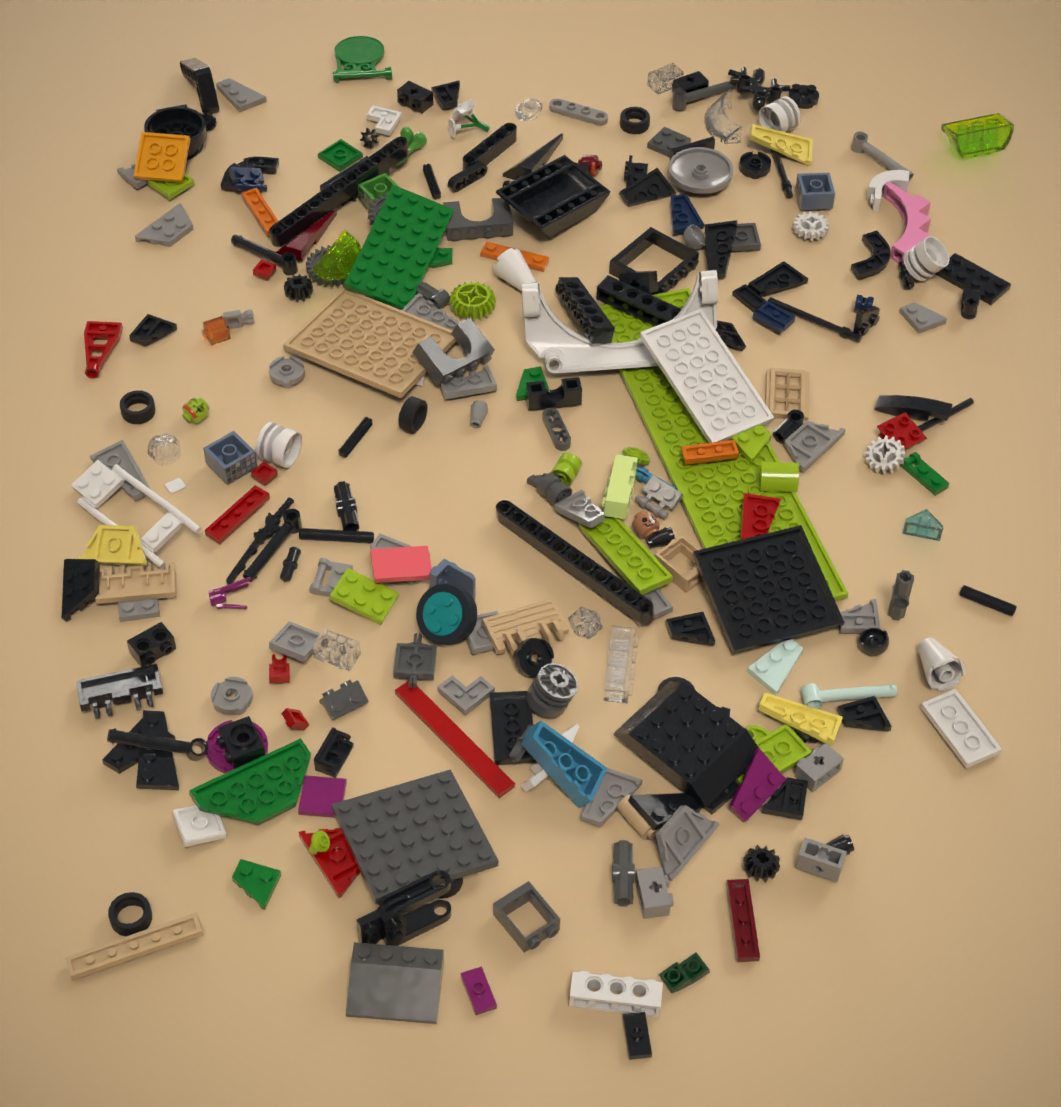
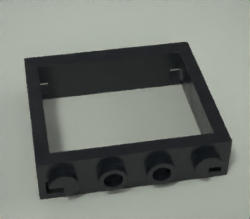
M650 227L610 260L609 274L619 279V273L637 272L627 265L654 244L683 260L658 282V291L652 292V295L665 293L672 287H675L689 272L696 269L699 263V253Z

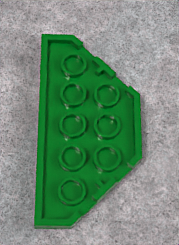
M300 738L191 789L189 795L200 811L259 825L296 807L311 759V752Z

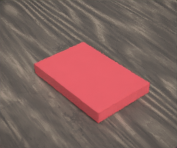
M428 546L370 549L375 583L430 580L429 573L432 566Z

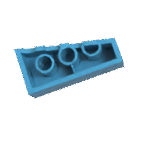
M543 721L531 726L521 745L578 808L590 803L607 771V767Z

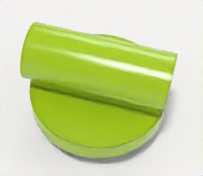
M316 831L312 835V843L309 848V853L311 854L325 852L330 846L328 835L324 831Z

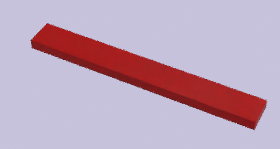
M409 681L395 689V694L498 798H501L515 788V783L418 686L413 689L412 683L411 689L408 687Z

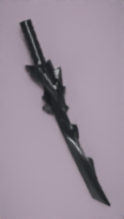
M288 497L274 515L269 512L265 519V527L253 533L255 540L227 577V585L234 583L237 576L246 568L245 564L258 551V546L264 544L265 540L273 537V534L281 527L279 526L280 518L294 503L292 498Z

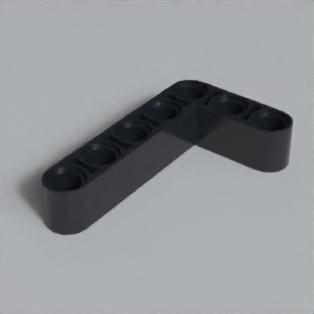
M196 58L180 61L183 75L196 84L203 114L219 111L210 67Z

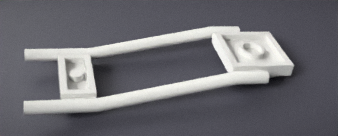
M97 460L71 484L72 488L83 497L78 499L77 504L104 525H117L97 509L126 480L170 513L164 515L141 538L145 556L160 569H163L166 563L155 555L154 552L156 553L181 529L183 523L196 534H199L202 528L175 506L127 473L119 465H114L112 470H110Z

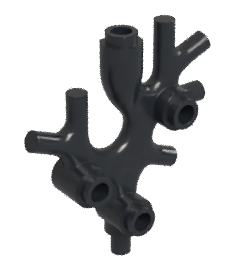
M745 67L741 68V72L732 69L728 72V75L731 76L730 83L737 84V91L739 93L754 94L752 105L756 110H760L765 106L767 96L768 103L770 104L780 98L781 92L791 90L790 85L777 84V79L775 78L771 80V87L760 86L765 80V72L761 68L753 71V77L747 75Z

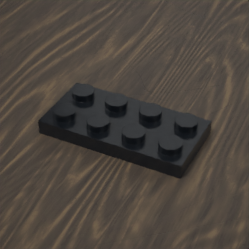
M956 253L949 258V264L935 273V275L962 290L965 288L981 291L980 300L989 305L994 304L1011 287V283Z
M527 691L490 693L494 761L496 765L536 763V760L527 750L519 762H513L509 757V753L516 745V739L522 736L528 725H533L532 709L526 700Z

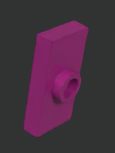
M482 966L460 973L475 1015L497 1009V1003Z

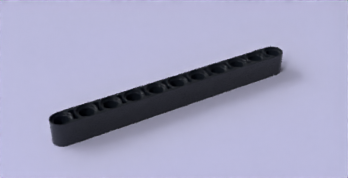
M401 136L396 137L272 225L269 229L272 244L276 247L285 245L358 192V184L384 174L409 155L407 139Z
M502 500L496 504L497 518L500 524L637 622L640 621L641 624L648 625L654 621V605L645 596L510 501Z

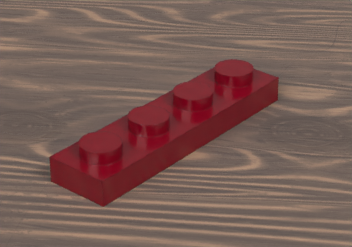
M749 879L727 880L726 886L737 962L759 961L760 952Z

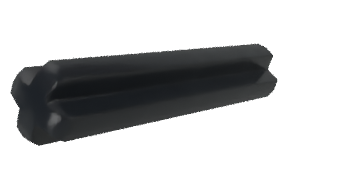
M429 163L427 165L424 164L423 172L432 197L434 199L440 198L441 191L432 166Z
M364 417L338 450L340 456L346 458L373 425L371 418Z
M963 585L960 590V596L1013 616L1017 609V606L969 586Z

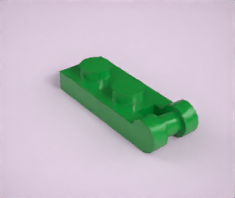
M917 452L910 454L909 458H904V464H900L906 472L934 496L949 487V482L925 463Z

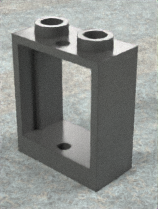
M529 881L493 903V915L524 953L529 949L537 948L543 940L548 937H554L560 930L559 916ZM530 901L547 924L525 938L507 915Z

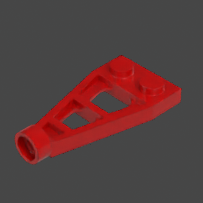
M87 321L84 330L87 365L85 375L87 377L95 379L99 376L101 367L120 340L123 329L121 322ZM93 338L109 339L106 344H93ZM92 351L103 352L101 356H91Z

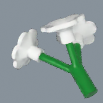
M473 99L462 104L460 103L453 111V117L449 118L448 129L452 138H455L456 131L461 130V128L478 127L484 131H489L490 126L478 121L473 114L472 108L476 104ZM462 117L473 122V124L461 125L455 124L454 121H459Z

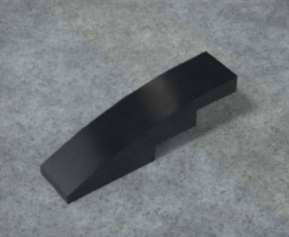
M879 395L875 406L876 411L898 416L906 412L909 417L914 416L927 421L929 416L947 421L952 408V404L947 402L903 395Z

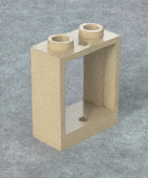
M681 535L677 539L671 540L664 548L658 549L654 556L673 576V583L687 593L703 581L698 567H694L684 575L668 561L681 552L696 564L693 552L700 549L685 536Z

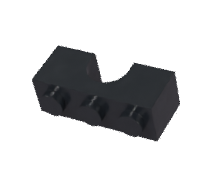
M564 378L561 380L560 387L554 390L546 389L544 381L526 382L528 410L582 405L580 378Z

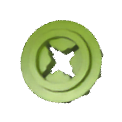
M635 447L623 448L622 455L637 457V464H649L651 458L646 452Z

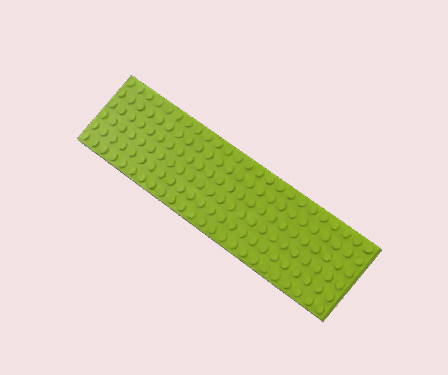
M689 288L652 296L682 309L689 299L691 291ZM610 305L599 306L615 327L611 343H623L641 339L639 337L640 332L654 327ZM660 367L618 369L673 486L684 495L681 503L702 548L740 540L744 493L781 498L768 533L802 525L835 601L847 599L848 592L796 492L760 491L759 474L761 462H779L770 442L764 446L760 454L758 453L752 464L739 452V458L685 465L680 452L681 446L709 442Z

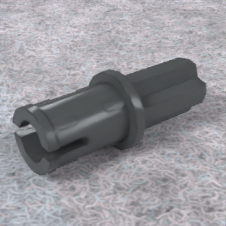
M528 725L522 736L516 739V745L509 753V757L513 762H519L526 752L521 743L529 728L533 725Z

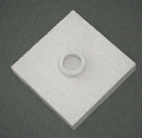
M196 805L173 810L172 816L184 847L226 838L227 833L220 815L200 811Z

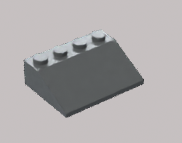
M354 942L346 1017L437 1024L444 969V950Z

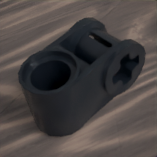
M963 289L961 301V316L963 318L974 319L976 317L981 291Z

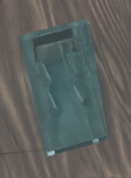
M925 509L906 518L902 534L940 541L943 525L928 509Z

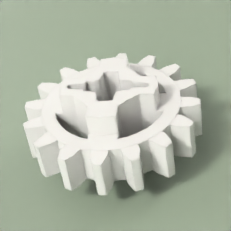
M809 211V214L803 212V215L798 214L797 218H794V233H799L798 237L804 236V240L808 238L813 241L814 238L817 240L820 237L824 238L829 230L828 219H823L824 215L818 216V212L814 214Z
M885 435L884 439L878 437L877 442L872 440V446L867 445V451L865 452L866 463L869 464L870 469L875 468L876 473L880 470L883 471V474H886V470L893 473V468L900 469L899 464H904L903 458H906L904 445H901L900 440L895 442V437L888 439V436Z

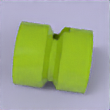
M565 452L560 456L550 473H555L563 483L570 486L580 471L582 462L575 454Z

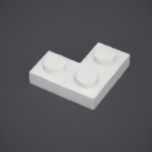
M374 105L367 113V120L378 122L375 126L376 133L388 136L391 135L402 118V112Z

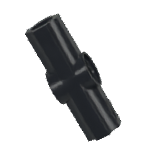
M345 481L338 482L334 486L337 514L341 519L343 530L357 531L359 529L355 498L352 496L350 484Z

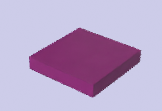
M305 775L298 814L335 818L332 804L344 801L347 779Z

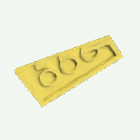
M752 124L750 140L810 166L812 162L813 139Z
M764 693L758 709L832 747L843 719L842 716L768 693Z

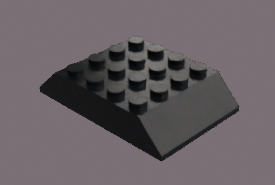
M566 155L496 190L497 195L549 237L595 213L611 192Z
M669 681L614 732V736L689 796H692L705 809L746 771L747 766L751 764L754 757L755 749L759 748L743 726L685 682Z

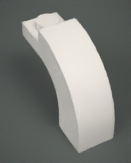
M885 171L876 175L871 180L867 200H870V204H873L872 211L879 212L881 197L887 182H891L907 192L909 171Z

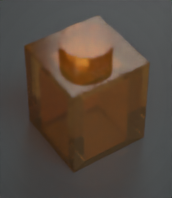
M223 316L203 322L204 330H202V335L205 340L209 341L211 346L231 339L229 326Z

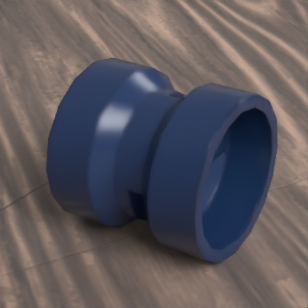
M857 294L854 311H864L865 308L873 306L874 297L865 298Z

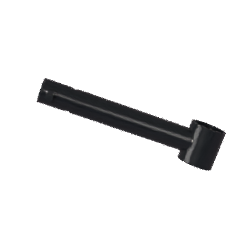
M234 234L232 236L231 243L234 246L237 245L282 266L285 275L297 273L298 267L294 253L288 252L281 255L243 238L242 235Z
M288 509L284 512L283 525L248 569H244V579L250 577L251 581L249 582L257 579L258 573L289 534L299 532L300 528H302V522L298 510Z
M116 728L109 729L107 742L111 744L119 743L186 754L192 761L202 759L208 751V744L202 738H195L191 742L124 732L116 730ZM192 746H199L202 753H195Z

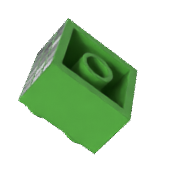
M386 173L358 184L359 201L369 209L370 203H373L374 198L378 199L379 195L384 197L385 193H389L392 185H398Z

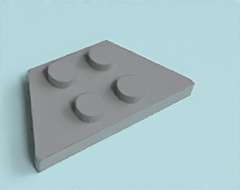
M179 203L135 235V241L148 240L150 244L171 247L194 230L193 224L182 204Z
M806 421L785 440L784 446L795 463H799V469L804 473L845 435V429L833 430L829 429V425Z
M680 806L656 833L664 875L667 874L669 881H672L719 826L718 822L705 818V815L696 813L688 806Z

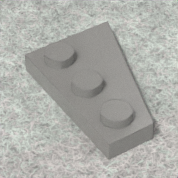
M488 365L484 366L481 371L476 372L474 370L469 372V376L464 378L456 377L446 384L441 383V391L445 400L497 390V384Z

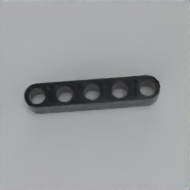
M514 123L502 125L464 155L463 170L478 161L488 165L513 145L517 140V126Z

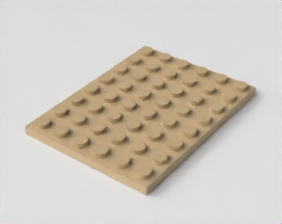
M343 287L283 344V348L295 355L402 398L427 372L412 353L417 344L432 337L441 350L446 353L457 340L451 334L452 330Z

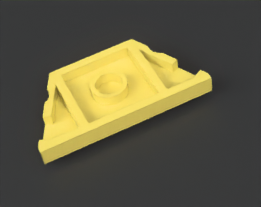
M99 525L93 537L86 544L88 548L82 557L78 556L77 558L96 559L100 564L147 566L139 533L135 526Z

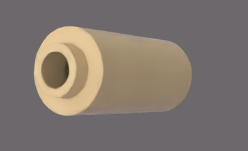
M630 795L624 797L617 805L618 811L643 839L655 838L659 829L653 830L628 802Z

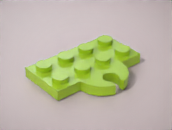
M787 723L771 733L757 725L745 726V729L749 732L757 746L782 774L795 767L800 759L807 758L812 752ZM744 772L735 782L741 784L746 772Z

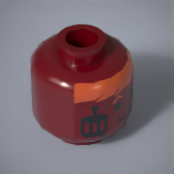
M583 155L578 160L579 164L589 167V174L591 176H596L599 170H602V161L599 160L597 155Z

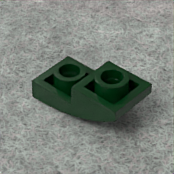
M695 952L680 964L678 962L674 963L660 973L659 976L671 993H674L698 981L710 973V970L697 952Z

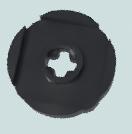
M793 84L788 92V97L794 100L798 108L809 109L815 103L816 105L818 104L819 92L814 85Z
M753 151L747 152L740 158L739 170L749 175L752 179H758L759 176H764L770 172L771 159L762 152H758V154H753Z
M539 638L525 639L519 644L513 654L518 670L527 678H535L541 667L551 664L552 659H554L553 649L550 644ZM532 654H537L538 656L536 663L531 659Z

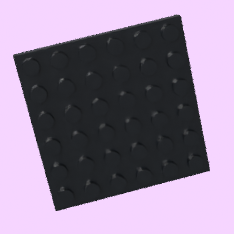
M802 525L693 552L694 560L733 654L838 628L845 623Z

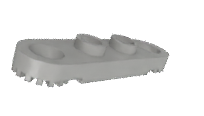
M552 99L549 104L550 111L561 113V115L587 123L591 122L600 126L608 121L607 113L562 99Z

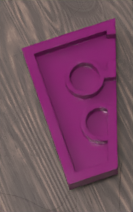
M760 748L755 749L751 764L747 766L744 779L739 784L729 805L730 809L742 822H746L786 780Z

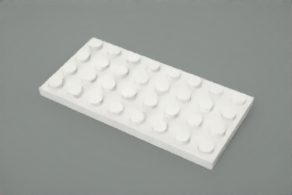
M702 309L640 332L639 337L709 443L727 441L734 435L761 424L766 425L773 422L774 416Z

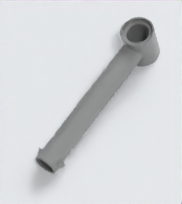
M859 131L854 134L851 145L852 151L856 153L866 152L890 170L909 171L868 143V135ZM909 171V181H910V180L913 178V176H914V174L912 173V171Z

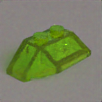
M344 229L312 270L325 281L347 279L362 248L358 239Z

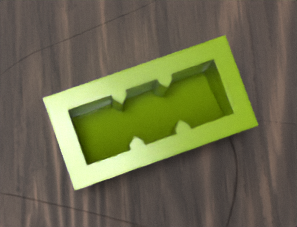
M761 462L759 474L760 491L798 492L799 463Z

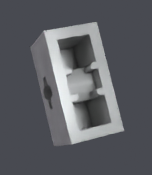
M825 743L820 748L816 747L807 758H802L797 762L794 777L808 781L807 788L813 793L841 771L844 758Z
M805 837L796 868L838 882L847 851Z
M662 867L636 870L635 884L643 919L669 916L670 907H673L674 903L672 893L668 894L669 880L667 874L664 875Z

